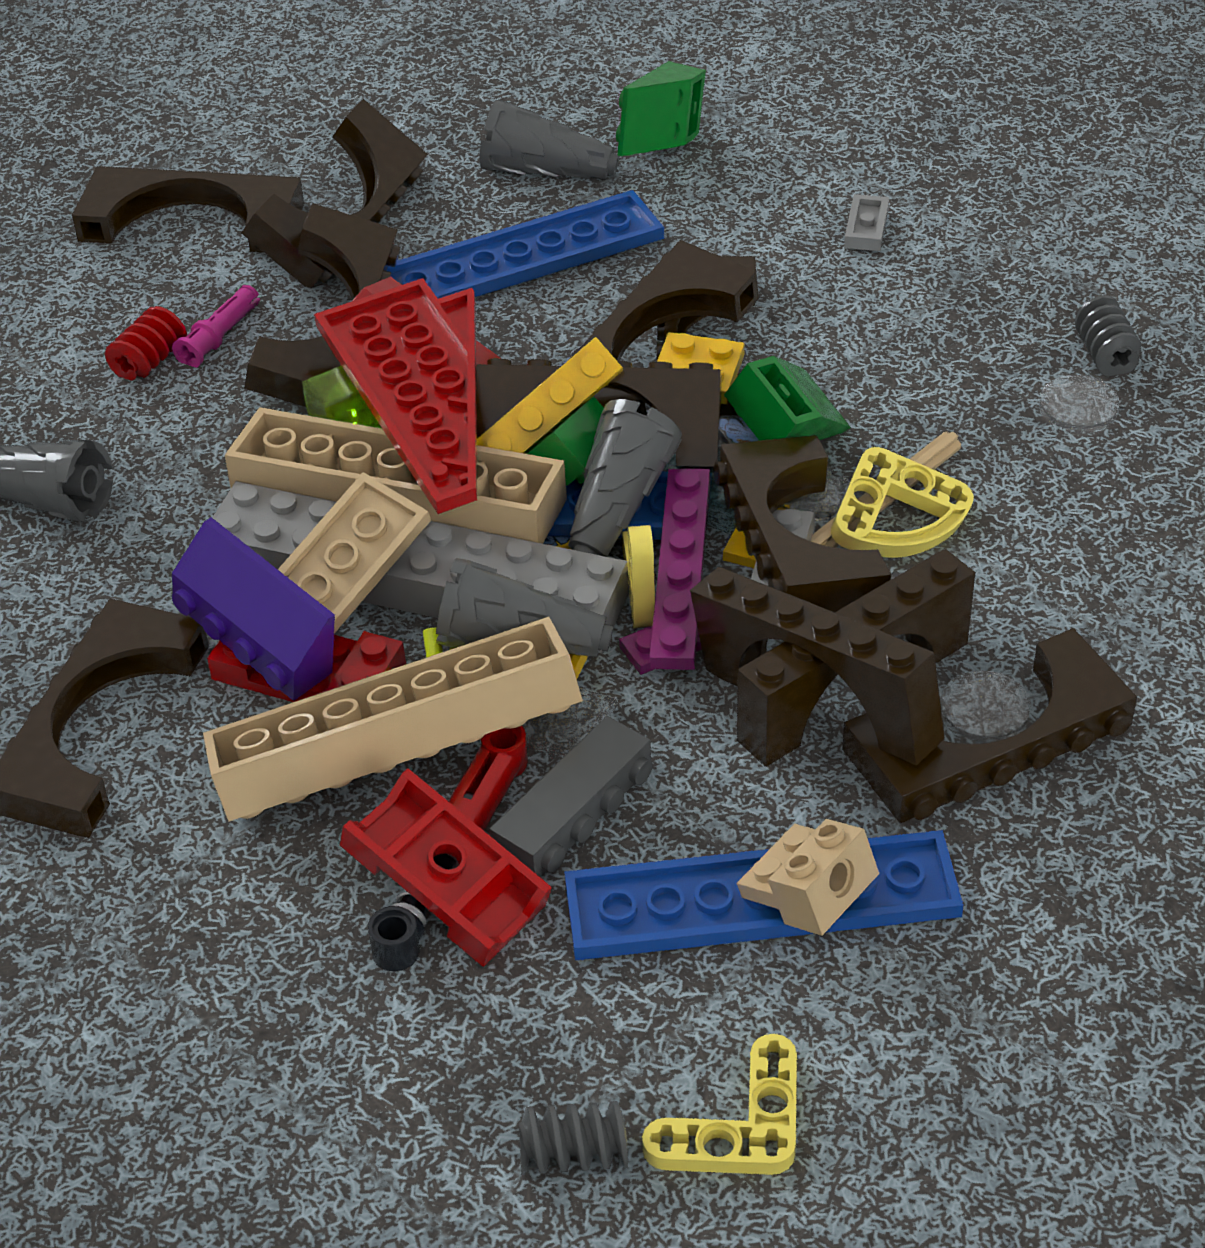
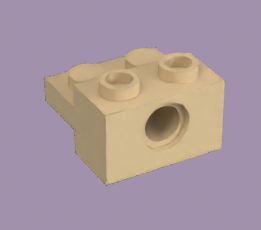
M825 819L816 829L794 824L737 882V886L742 898L779 909L784 924L822 936L879 875V871L863 828Z

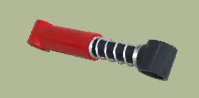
M522 725L510 729L502 728L485 734L480 739L481 746L448 800V802L484 831L515 777L521 775L527 767L526 733ZM439 854L433 858L434 862L443 869H452L459 866L457 859L450 854ZM406 890L397 896L394 905L383 907L376 911L370 917L367 925L373 961L378 967L386 971L396 972L405 970L416 962L420 954L419 940L424 933L425 915L429 910Z

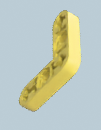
M650 525L628 527V531H622V549L624 560L627 561L629 599L633 628H642L653 625L655 607L653 540Z
M767 1034L758 1038L753 1043L750 1052L749 1121L690 1118L657 1119L649 1123L644 1129L642 1136L643 1154L647 1162L657 1169L670 1171L772 1175L788 1170L794 1162L796 1151L797 1053L791 1040L783 1035ZM768 1052L779 1053L778 1078H768ZM774 1095L784 1099L787 1106L778 1113H769L762 1110L758 1102L766 1096ZM662 1136L672 1137L671 1151H660L659 1144ZM689 1136H696V1154H689ZM722 1138L729 1141L734 1148L726 1156L716 1157L707 1153L704 1146L712 1139ZM742 1138H749V1156H742ZM768 1140L777 1141V1156L766 1155L765 1147Z

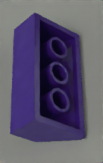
M212 517L205 520L172 572L173 604L181 614L189 615L198 622L212 639L220 640L231 649L241 663L250 665L264 676L266 682L273 689L281 690L294 701L332 674L335 614Z

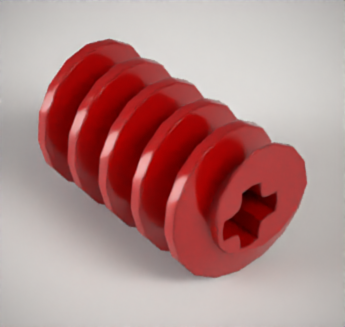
M159 306L149 307L115 341L106 347L104 353L106 362L110 369L119 377L130 381L135 380L136 376L145 378L151 373V369H155L160 364V360L163 361L168 357L169 352L173 351V343L178 338L187 336L186 328L182 321L166 308Z

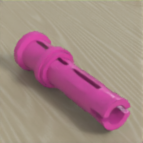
M243 285L208 319L195 322L191 327V332L186 337H180L173 343L172 350L175 358L180 363L196 368L203 363L204 356L210 350H217L221 346L224 334L259 304L260 298H255L259 296L258 292L252 286Z

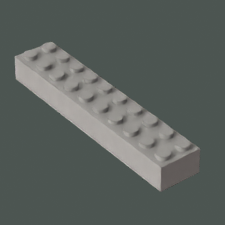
M236 481L212 518L276 569H279L334 506L336 501ZM430 521L362 602L438 618L446 581L455 583L457 573L450 572L454 560L461 558L497 569L498 574L534 586L533 589L575 601L576 606L606 616V624L615 626L629 595L628 566L625 560Z

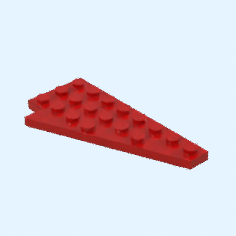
M421 278L315 313L314 318L317 329L437 514L477 501L476 302L474 290L469 288L438 299L426 281Z

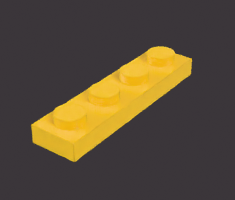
M595 337L477 439V445L527 454L623 371V367Z

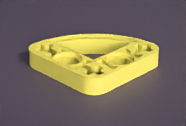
M871 447L865 450L860 458L831 526V535L837 544L849 550L878 549L881 556L887 558L915 555L929 550L949 538L964 521L972 506L974 496L968 485L887 449ZM873 464L881 467L876 480L869 477ZM905 479H917L924 485L925 489L920 491L913 490L905 483ZM933 489L938 490L935 496L930 495ZM857 491L867 492L873 497L874 503H862L857 500L854 493ZM886 495L940 518L928 526L911 531L886 532L872 529ZM950 497L956 499V504L949 502ZM852 515L860 518L855 532L847 529Z

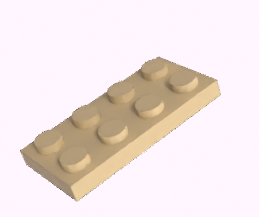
M362 472L278 570L335 614V634L429 524L431 517L424 508Z

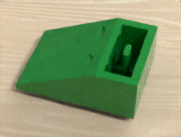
M668 61L625 86L619 97V108L622 111L621 122L616 131V141L618 142L617 155L628 156L679 147L692 141L699 133L706 70Z
M776 356L747 363L724 394L734 407L736 413L744 420L759 441L817 435L818 439L822 440L841 434L851 428L804 368Z

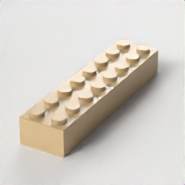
M259 407L225 454L231 488L238 481L337 502L364 472L427 510L431 521L542 544L567 500L564 460L477 445V501L437 514L383 429Z
M546 617L204 732L203 736L210 774L229 822L238 818L248 819L262 813L263 810L282 803L299 802L309 794L326 788L343 787L353 779L373 772L384 773L390 771L397 764L414 758L434 756L441 749L458 743L478 741L485 734L502 728L519 727L525 724L527 720L546 713L556 714L563 712L571 705L583 700L570 655L550 617Z

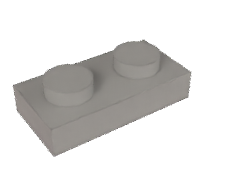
M853 195L845 233L844 248L881 251L889 210V197Z

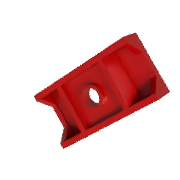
M363 631L358 641L334 635L332 674L293 701L281 690L273 689L266 682L264 676L253 667L241 663L233 651L220 640L207 657L212 680L290 702H296L406 664L403 641Z
M409 768L401 774L387 798L361 822L349 820L342 828L339 846L372 874L376 875L382 870L444 922L449 927L447 937L482 967L546 906L552 889L548 883ZM439 854H450L457 859L459 866L454 869H443L434 862L433 858Z

